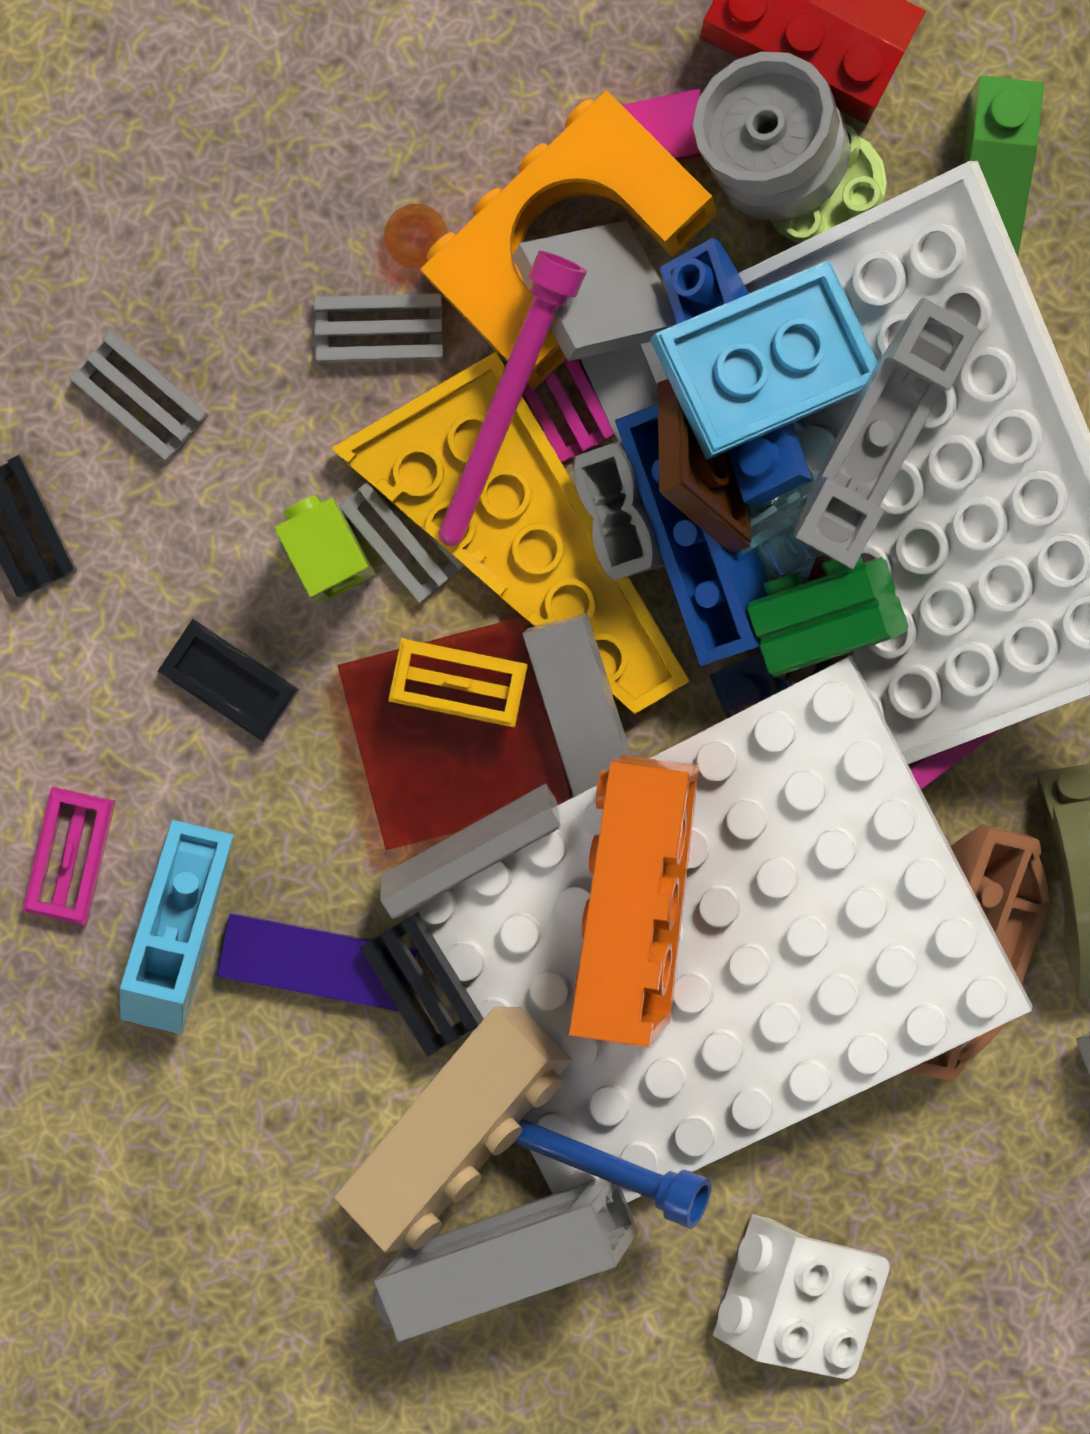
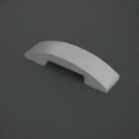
M926 298L919 300L884 352L840 429L807 498L793 534L794 538L851 569L855 567L885 509L880 507L885 495L942 390L951 389L982 330Z

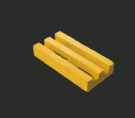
M401 638L388 701L515 727L528 664ZM414 654L511 674L510 687L409 666L411 655ZM406 679L506 699L505 712L404 691Z

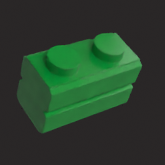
M860 555L853 569L833 559L822 563L825 576L805 583L801 571L763 583L767 596L748 602L747 610L756 636L761 640L760 648L769 674L776 677L891 640L908 632V623L900 599L895 595L896 588L887 561L883 557L863 563Z

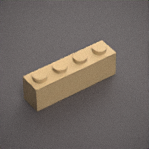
M494 1007L339 1190L334 1199L384 1252L408 1248L417 1250L421 1248L439 1231L442 1222L438 1217L449 1204L461 1201L479 1184L482 1175L478 1170L492 1154L494 1156L501 1154L516 1141L522 1132V1127L518 1123L533 1106L538 1108L544 1105L557 1093L563 1084V1079L559 1075L573 1059L521 1007Z

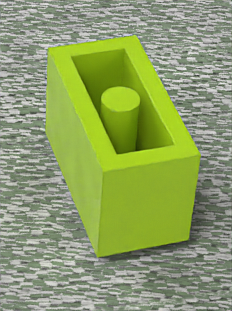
M317 494L296 502L282 512L286 521L275 526L274 529L308 595L315 602L322 604L376 576L343 511L332 497L322 502Z

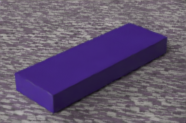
M237 913L229 914L218 977L399 1011L360 948L371 939ZM385 946L391 958L395 962L396 966L398 967L399 971L401 972L402 976L404 977V979L406 980L407 984L411 989V984L408 981L407 977L403 973L402 969L395 960L389 948ZM408 947L416 960L418 949Z

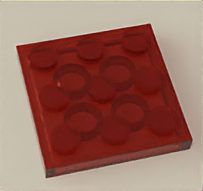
M523 616L423 642L528 664L515 727L389 702L399 649L337 665L386 851L459 832L544 784H547L558 805L571 799L553 729L522 634L526 631ZM414 654L411 655L409 665L415 668L510 687L512 678L511 674ZM406 679L404 691L503 712H505L507 702L506 699Z

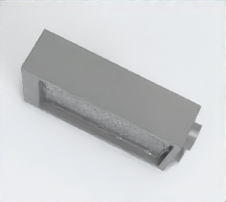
M598 1178L439 1234L417 1250L412 1248L404 1249L374 1280L376 1285L374 1290L375 1306L381 1320L386 1325H392L397 1341L401 1342L614 1268L639 1232L621 1186Z

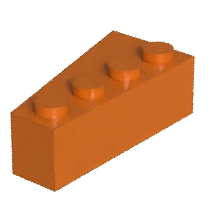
M621 755L610 762L609 770H601L596 789V808L602 809L603 814L600 834L594 835L589 854V873L593 874L590 899L585 904L582 918V938L584 939L575 983V999L569 1036L649 1047L671 1022L699 765Z

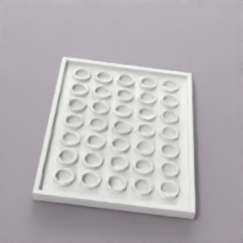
M968 161L739 273L750 294L830 260L877 362L880 361L891 341L921 298H926L982 330L951 389L942 390L880 505L885 511L861 554L863 563L880 557L887 561L896 588L895 595L900 599L908 623V632L891 640L854 651L852 657L907 764L1090 695V432L978 161ZM643 343L641 347L658 386V382L668 379L652 343ZM859 394L802 418L806 428L798 431L797 435L812 480L757 508L750 505L751 533L768 581L801 571L805 583L809 578L815 558L825 555L794 538L793 534L821 467ZM832 659L822 661L818 672L829 667ZM778 678L782 690L797 683L791 679L782 680Z
M851 655L649 758L699 765L671 1022L649 1047L569 1036L575 999V983L584 939L582 938V918L585 904L590 899L593 874L589 873V854L594 835L600 834L603 814L602 809L596 808L597 785L556 806L559 810L561 824L559 829L408 912L409 916L419 912L483 1018L494 1007H521L573 1059L559 1075L563 1079V1084L557 1093L544 1105L538 1108L533 1106L523 1119L662 1175L669 1171L678 1174L684 1169L693 1172L1031 1012L1033 1007ZM530 1150L552 1194L598 1179L596 1176ZM621 1187L627 1203L643 1196Z

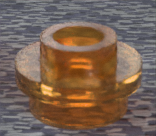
M410 204L401 207L391 215L385 227L384 238L387 250L396 262L408 268L420 269L428 262L426 256L430 248L448 231L443 218L436 210L422 204ZM419 226L428 232L429 238L424 246L412 248L404 241L405 233L411 227Z

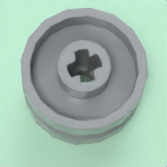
M759 52L737 59L712 77L697 101L693 129L698 150L706 165L710 168L716 185L735 209L755 219L784 221L807 214L832 196L846 174L851 147L845 123L839 109L836 107L828 82L813 64L797 56L781 52Z

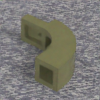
M1083 764L1037 773L1038 793L1055 847L1061 876L1065 910L1063 945L1078 999L1090 998V764Z

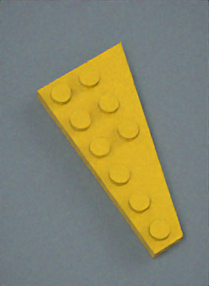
M497 352L485 357L331 448L335 454L422 530L433 537L434 540L465 565L470 572L533 627L588 613L612 694L633 714L690 682L629 577L612 580L602 568L593 543L592 528L594 518L582 504L574 483L523 397L520 399L462 542L456 546H447L441 542L439 529L505 369Z

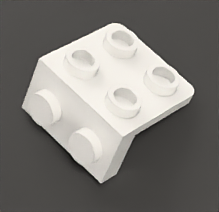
M752 1214L745 1237L742 1239L738 1249V1259L726 1296L719 1308L718 1320L713 1336L758 1362L849 1379L854 1376L858 1369L889 1273V1262L886 1258L875 1253L808 1238L775 1220Z

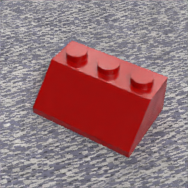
M713 0L703 19L700 38L738 58L759 52L790 53L813 64L828 82L836 107L840 111L868 124L926 10L906 0Z

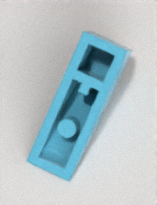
M176 820L171 821L119 988L120 1020L183 1035L199 981L234 834Z

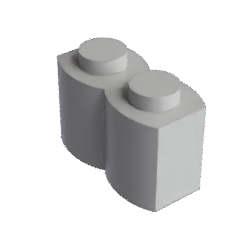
M611 443L575 456L574 480L582 504L594 518L592 528L594 548L598 560L607 575L612 580L665 567L623 443Z

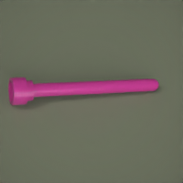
M538 251L528 275L529 279L533 281L529 291L534 295V298L439 529V538L447 546H456L462 542L558 306H566L569 297H577L587 273L585 268L562 256L546 251Z

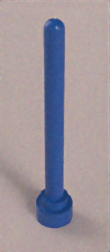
M522 1119L518 1123L522 1127V1132L514 1144L655 1200V1207L662 1210L664 1218L692 1229L699 1223L706 1210L711 1194V1181L708 1178L685 1169L681 1170L678 1174L669 1171L662 1175Z

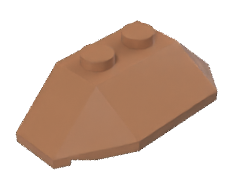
M981 824L950 847L1022 984L1051 905L1045 871L1039 858L1041 854L1040 843L1038 839L1032 836ZM1007 1023L904 1072L954 1081L964 1070L963 1064L981 1052Z

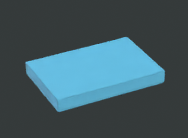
M830 260L655 333L650 339L706 460L861 393L878 364Z

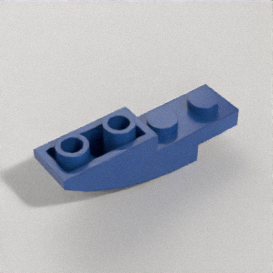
M715 238L707 240L660 267L677 324L749 294L722 244ZM803 419L728 451L744 503L757 508L812 480L797 435L798 431L806 428Z

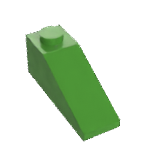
M980 75L969 93L962 164L968 161H978L1018 257L1038 146L1044 82Z

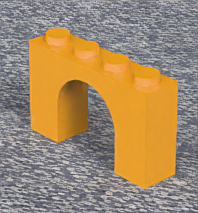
M607 90L595 101L589 98L581 102L565 121L566 129L549 145L542 143L533 148L521 161L518 168L520 173L503 190L497 187L485 194L473 209L472 215L474 217L457 234L449 232L436 241L427 253L426 259L428 262L420 268L439 293L506 362H508L534 298L529 288L525 285L512 256L518 244L523 243L531 224L544 210L559 201L577 196H593L609 200L623 208L671 257L681 250L718 214L712 195ZM550 328L527 382L533 390L567 359Z

